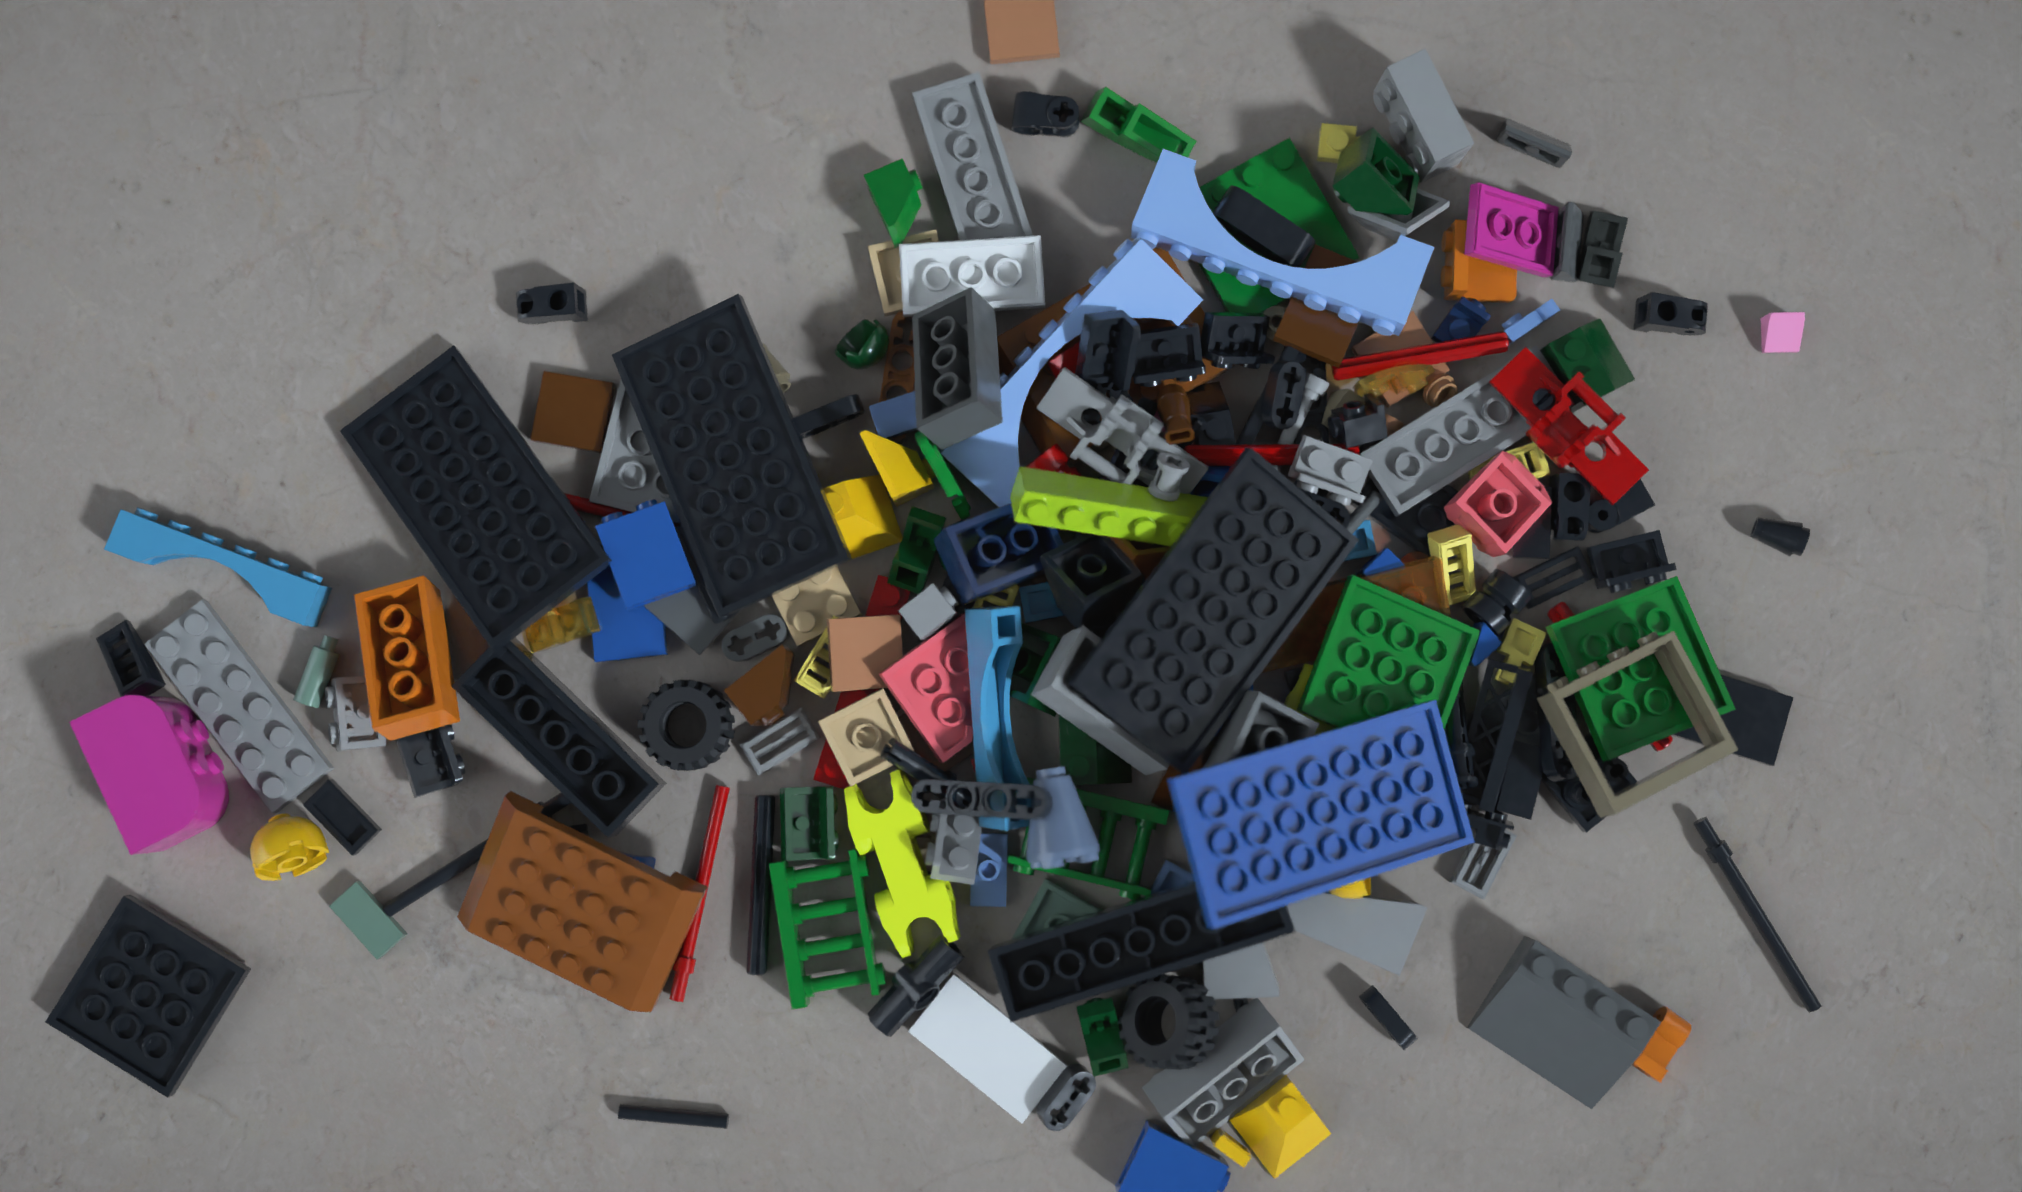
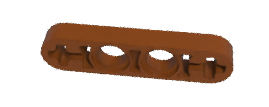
M903 310L894 316L891 324L890 343L887 349L879 403L887 400L888 391L895 386L904 388L907 393L915 391L914 348L906 344L895 345L896 340L903 343L904 333L903 329L898 327L899 324H905L906 319H912V316L904 317ZM913 330L910 331L909 344H913ZM906 352L912 356L913 362L909 369L898 370L893 366L892 360L897 353ZM908 433L888 440L901 445L906 440Z

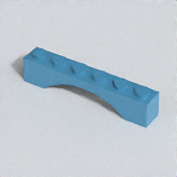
M137 507L135 513L120 509L104 550L149 565L189 557L215 560L233 569L247 580L262 597L270 613L304 626L317 628L333 589L321 584L323 577L302 570L300 575L289 572L290 564L269 557L267 563L255 559L256 551L239 545H235L234 550L223 547L224 539L205 532L202 533L201 538L189 534L192 527L170 520L168 525L157 521L159 515Z
M990 606L965 609L976 782L1030 785L1017 756L1010 720L1011 678L1016 657L1023 643L1020 606ZM997 790L991 796L990 803L995 811H1001L1007 804V796L1002 790ZM1017 798V805L1031 807L1032 799ZM979 817V826L1007 831L1029 826V820Z

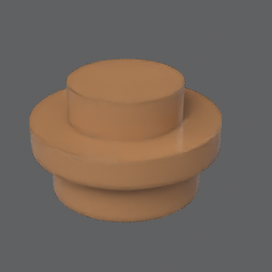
M1446 373L1438 374L1426 383L1423 391L1424 401L1431 407H1437L1458 394L1455 380Z

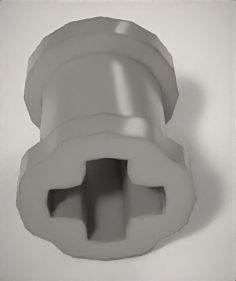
M1161 453L1157 457L1158 469L1155 479L1150 482L1148 491L1156 498L1165 501H1175L1180 494L1179 485L1182 476L1188 472L1190 464L1185 458L1177 454Z

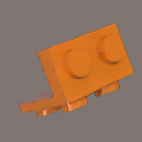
M1455 219L1442 235L1441 247L1442 252H1445V266L1441 270L1440 282L1441 287H1444V300H1458L1462 296L1466 299H1476L1479 302H1512L1516 298L1517 270L1464 255L1467 220Z

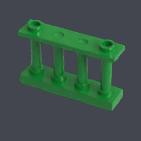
M1027 777V780L1030 785H1033V781L1037 780L1035 778ZM1076 788L1085 812L1087 806L1100 809V817H1103L1098 837L1100 852H1098L1099 860L1093 861L1090 873L1069 868L1070 862H1065V859H1063L1064 866L1049 869H1042V867L1031 868L1030 862H1027L1026 858L1029 826L1026 827L1020 856L1013 854L1008 856L1007 863L1014 864L1013 871L1034 876L1036 869L1119 889L1118 896L1135 900L1140 898L1141 895H1150L1151 889L1140 885L1152 829L1156 830L1157 823L1166 825L1169 811ZM1122 815L1136 818L1135 825L1138 826L1126 881L1104 876L1116 823L1121 821Z
M856 848L848 850L850 861L795 870L794 866L789 867L788 861L781 860L769 864L792 1010L807 1007L810 1004V997H814L816 992L870 983L871 996H876L881 992V985L886 984L883 962L877 963L863 879V877L869 876L867 858L865 854L860 855ZM849 875L853 877L856 897L801 906L800 902L794 903L792 889L797 888L798 884ZM858 911L861 933L809 942L806 941V938L800 939L798 925L803 924V920ZM864 947L867 969L812 978V975H806L804 961L809 960V956Z

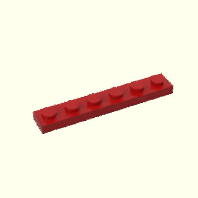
M878 575L865 616L899 614L902 623L903 616L898 610L908 603L911 591L887 583L888 577ZM880 688L841 691L835 712L880 690ZM826 739L813 780L844 789L850 785Z

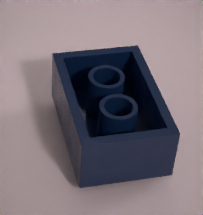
M1011 503L946 527L933 540L962 606L1045 574L1040 562V556L1064 544L1057 528L1015 522Z

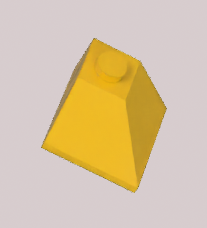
M865 430L859 433L896 507L934 489L931 479L935 478L936 475L926 458L921 460L916 451Z
M880 474L846 480L823 488L852 559L901 543L902 534Z
M1287 1075L1229 1120L1274 1179L1331 1135V1132Z

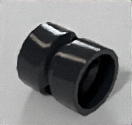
M1495 569L1482 583L1483 591H1475L1462 605V609L1474 623L1484 622L1498 637L1511 623L1510 614L1518 615L1532 598L1529 592L1516 579L1500 569Z

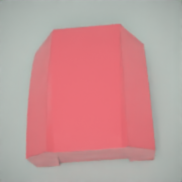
M1501 451L1458 491L1444 506L1449 520L1471 533L1472 542L1477 546L1478 550L1494 558L1506 554L1552 504V501L1544 485L1514 455Z

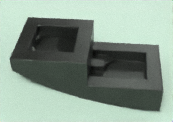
M1590 211L1582 246L1578 281L1614 288L1623 255L1620 252L1628 221L1627 217Z

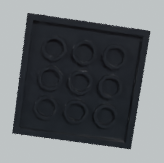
M124 895L45 1023L168 1098L176 1093L251 968L132 895Z

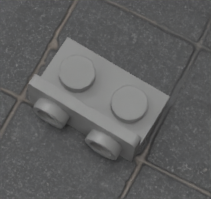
M1303 435L1288 476L1298 480L1296 485L1298 488L1317 494L1319 488L1331 492L1329 499L1350 506L1352 500L1363 503L1365 496L1361 495L1360 492L1373 460Z
M365 675L339 677L331 680V687L325 688L327 709L333 708L334 723L328 724L330 744H336L337 752L386 746V738L372 729Z
M932 814L930 831L937 832L936 842L928 843L925 865H932L930 879L974 885L982 827L979 826V817Z

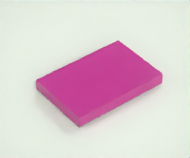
M1480 182L1471 184L1464 255L1544 278L1553 276L1559 207Z

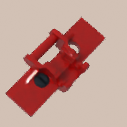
M1525 347L1489 383L1527 420L1525 422L1530 428L1525 434L1560 469L1566 465H1569L1571 468L1574 467L1611 505H1614L1649 471L1612 433L1626 417L1622 413L1617 414L1582 379L1584 375L1580 371L1564 385ZM1572 390L1607 425L1602 429L1594 424L1590 427L1584 425L1568 408L1572 402L1567 393ZM1591 442L1599 444L1603 449V457L1600 461H1591L1585 454V447Z

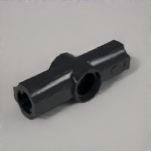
M940 934L916 961H911L902 966L892 979L893 986L867 1013L869 1021L885 1036L892 1037L916 1010H921L928 1006L937 997L940 991L938 986L965 958L960 948L953 942L948 943L944 935Z

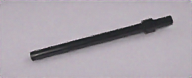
M559 793L547 802L543 803L540 801L537 804L543 806L541 814L552 818L554 813L571 802L562 793ZM488 839L383 904L385 913L390 917L477 863L481 858Z
M1707 817L1698 819L1693 824L1707 845L1705 851L1714 864L1718 863L1807 1011L1814 1012L1821 1007L1819 1000L1732 860L1731 855L1733 852L1725 840H1720Z

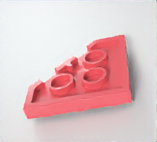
M963 612L879 673L883 682L940 763L947 761L970 744L973 739L965 612Z

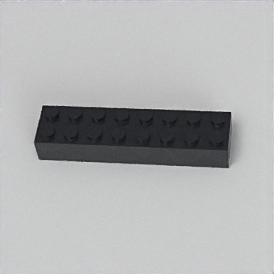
M1191 881L993 945L987 952L1011 1023L1294 933L1295 927L1288 906L1285 905L1215 929L1207 928L1195 881Z

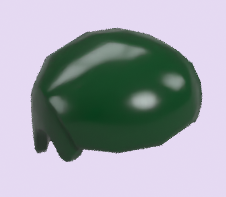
M868 319L860 321L837 344L834 353L850 368L857 370L875 366L885 356L890 343L887 329L876 319L873 321L875 324Z

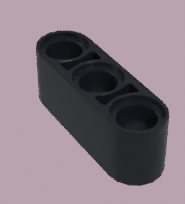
M1231 185L1212 212L1228 233L1273 262L1300 268L1316 243L1315 239L1305 230L1237 186Z

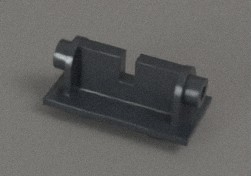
M1464 802L1470 827L1477 829L1474 843L1497 850L1500 847L1507 849L1511 835L1504 833L1505 828L1514 830L1513 822L1507 820L1508 815L1496 810L1493 813L1486 811L1485 814L1471 810V804Z

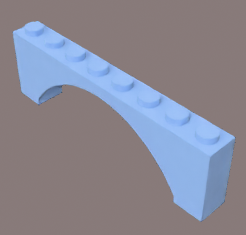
M1165 149L1162 150L1132 223L1131 238L1142 239L1151 249L1157 247L1166 250L1175 259L1181 261H1188L1190 259L1201 263L1210 272L1218 274L1225 272L1234 275L1243 284L1249 286L1258 284L1269 288L1278 297L1290 298L1291 296L1303 300L1304 304L1311 309L1318 311L1327 309L1338 313V317L1346 322H1361L1370 325L1379 334L1386 336L1400 335L1434 250L1433 246L1400 235L1396 244L1381 253L1346 266L1307 269L1273 262L1240 244L1218 222L1206 204L1195 176L1196 160Z
M1135 238L1132 242L1129 239L1125 240L1113 253L1117 259L1107 269L1101 266L1088 280L1091 287L1082 296L1076 293L1063 307L1066 311L1064 316L1058 322L1052 319L1040 331L1038 335L1042 339L1033 349L1027 346L1013 361L1017 366L1007 376L1004 372L1000 374L1003 423L943 450L939 449L940 453L999 508L1011 503L1010 495L1020 466L1018 456L1019 422L1029 389L1039 371L1050 357L1064 344L1082 333L1084 314L1123 310L1131 318L1166 319L1171 324L1179 326L1203 301L1142 239Z

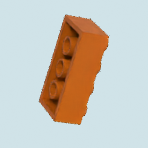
M422 575L354 594L372 729L392 741L460 722L456 690L452 687L454 676L440 589Z

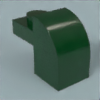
M912 506L907 517L902 541L893 558L887 583L917 594L923 591L938 553L933 540L943 531L946 517Z
M1112 997L1107 999L1092 998L1083 1005L1076 1006L1093 1076L1096 1077L1129 1068L1124 1044L1119 1036L1120 1029Z

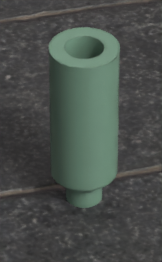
M324 635L320 647L313 646L294 695V701L319 708L325 688L329 683L339 657V653L334 652L338 639Z

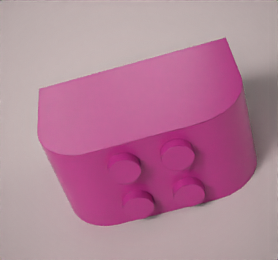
M127 695L119 697L69 722L130 855L165 851L211 828L223 817L229 803V789L222 773L224 770L223 762L215 752H212L207 741L209 733L204 723L198 720L192 709L181 700L171 697Z

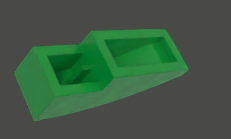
M1106 86L1096 91L1080 121L1115 143L1155 163L1158 162L1163 149L1188 157L1196 143L1195 139L1142 104L1133 105Z

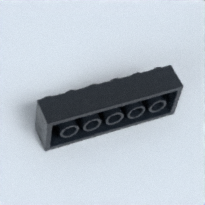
M516 637L498 651L491 649L489 646L452 685L477 712L607 837L617 836L667 784Z

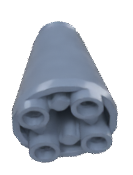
M1065 766L1036 770L1037 780L1033 781V785L1045 788L1050 793L1053 806L1045 818L1029 820L1026 858L1027 862H1030L1031 868L1042 867V869L1061 867L1064 866L1063 859H1065V862L1077 861V863L1099 860L1098 852H1100L1098 840L1071 776L1066 775ZM1035 793L1031 800L1033 813L1034 808L1041 806L1042 803L1041 799L1035 797Z

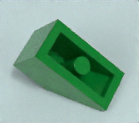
M903 158L864 174L870 195L895 248L903 243L921 207L917 191L923 189L915 169L908 171Z

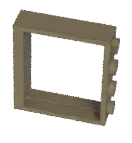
M1654 631L1637 640L1640 647L1632 651L1627 646L1606 655L1610 662L1599 666L1597 661L1577 670L1578 678L1569 682L1565 676L1547 685L1546 688L1549 693L1537 698L1600 818L1618 814L1738 751L1736 744L1674 631L1660 637ZM1654 653L1704 747L1613 794L1563 698Z

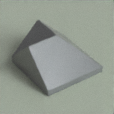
M1417 189L1414 209L1409 215L1355 211L1350 205H1348V213L1367 230L1397 241L1400 235L1406 236L1449 208L1450 201Z

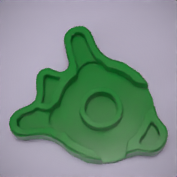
M919 430L916 431L915 439L948 498L955 494L958 495L957 498L951 501L961 520L970 517L969 510L972 508L947 461L940 453L939 447Z

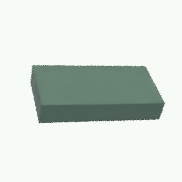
M356 881L329 906L377 960L381 959L408 934L392 916L390 917L385 913L383 905L361 881Z

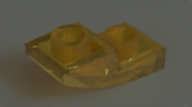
M1425 364L1397 366L1371 374L1359 380L1352 388L1361 397L1368 393L1378 397L1391 389L1388 385L1390 383L1397 395L1405 390L1411 395L1429 384L1427 378L1435 370L1432 365Z
M591 596L579 598L554 608L525 629L532 654L601 631Z

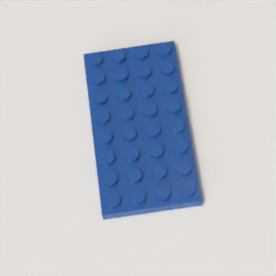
M1436 700L1421 702L1167 779L1207 928L1215 929L1474 843Z

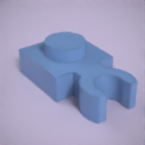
M1550 299L1525 317L1517 313L1501 324L1504 328L1503 332L1507 334L1509 345L1560 311L1553 299Z

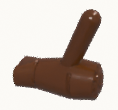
M1178 384L1163 386L1157 393V411L1162 423H1164L1166 442L1171 445L1193 440L1194 431L1191 426L1190 401L1184 388Z

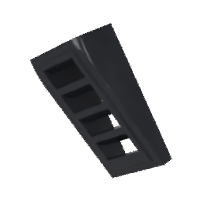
M125 620L96 638L121 697L127 695L149 696L166 685L158 667L130 621ZM126 638V643L114 649L113 645ZM132 652V655L121 661L120 658ZM136 665L138 666L137 669L128 673V670L135 667Z

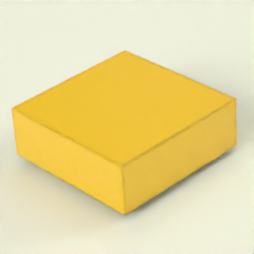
M1221 1128L1217 1129L1211 1136L1210 1140L1213 1146L1244 1168L1251 1159L1248 1149Z

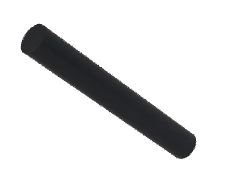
M620 1104L618 1110V1119L724 1129H727L729 1124V1114L626 1104Z

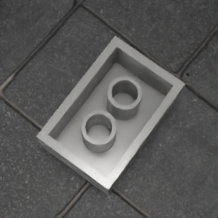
M1426 49L1386 67L1374 89V103L1380 113H1385L1391 124L1389 125V131L1394 142L1401 144L1406 153L1405 161L1420 176V182L1422 183L1457 166L1474 145V141Z

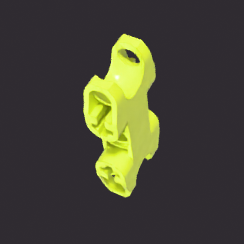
M897 769L890 773L893 801L887 809H876L870 806L857 784L844 788V795L848 814V827L860 855L873 851L877 853L888 889L875 893L876 908L883 928L890 936L900 956L905 958L915 952L911 924L916 918L928 917L936 921L948 943L959 940L961 934L956 911V898L950 881L930 879L931 874H928L916 839L917 836L930 832L927 814L914 807L911 799L913 786L906 773L901 769Z

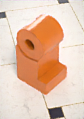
M1667 1006L1659 1008L1654 1013L1653 1017L1661 1021L1642 1054L1632 1064L1646 1076L1661 1083L1668 1072L1665 1068L1678 1048L1684 1044L1691 1032V1024Z

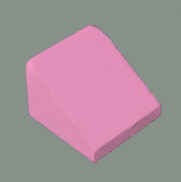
M1775 312L1760 318L1762 353L1799 352L1805 312Z

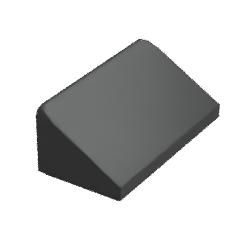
M1508 118L1505 119L1496 139L1502 145L1557 168H1561L1572 154L1569 144Z
M1568 202L1558 211L1552 280L1577 282L1584 214L1574 202Z

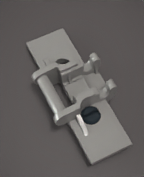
M1065 367L1037 406L1039 411L1081 439L1069 457L1075 461L1079 458L1112 482L1131 485L1134 479L1137 478L1149 486L1150 482L1155 479L1158 469V455L1161 453H1173L1185 458L1190 464L1188 472L1183 474L1179 485L1180 493L1190 494L1209 468L1176 444H1168L1164 437L1165 433L1161 431L1164 423L1122 394L1118 400L1112 396L1108 398ZM1088 408L1098 410L1102 416V422L1097 425L1089 424L1083 417V411ZM1103 441L1112 444L1127 456L1124 463L1130 469L1129 473L1126 474L1087 447V444L1092 442L1100 446Z

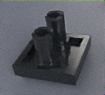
M1591 733L1584 737L1613 794L1637 782L1623 760L1616 757L1603 762ZM1558 760V766H1562L1565 770V765L1559 763ZM1543 771L1541 781L1582 832L1587 833L1605 818L1599 817L1578 775L1573 779L1556 783L1547 778Z

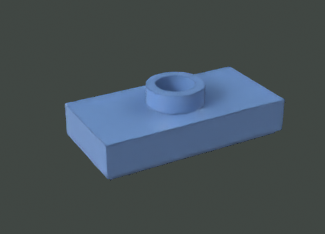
M981 833L974 885L970 884V906L1006 907L1008 834Z

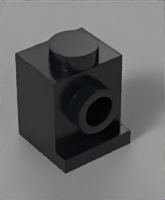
M1372 393L1364 394L1365 401H1349L1344 403L1343 407L1331 410L1332 416L1328 417L1330 434L1333 438H1337L1346 448L1388 438L1384 404Z

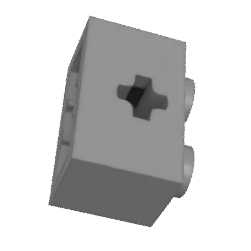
M932 583L898 611L918 637L925 641L959 616L955 608L960 604L948 588L943 586L939 589Z

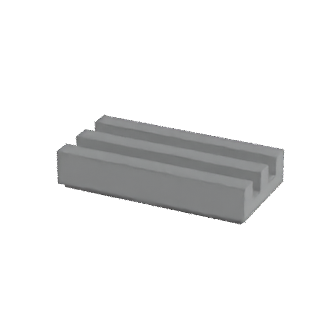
M800 707L743 742L740 746L756 773L761 775L821 737L816 732L803 707ZM799 718L802 724L757 752L754 753L752 751V746ZM807 730L809 733L808 737L764 764H760L758 759Z
M1505 829L1504 833L1511 835L1507 849L1500 847L1479 888L1475 887L1474 884L1492 850L1491 847L1483 846L1467 880H1462L1480 846L1477 843L1468 844L1449 882L1481 899H1485L1517 835Z

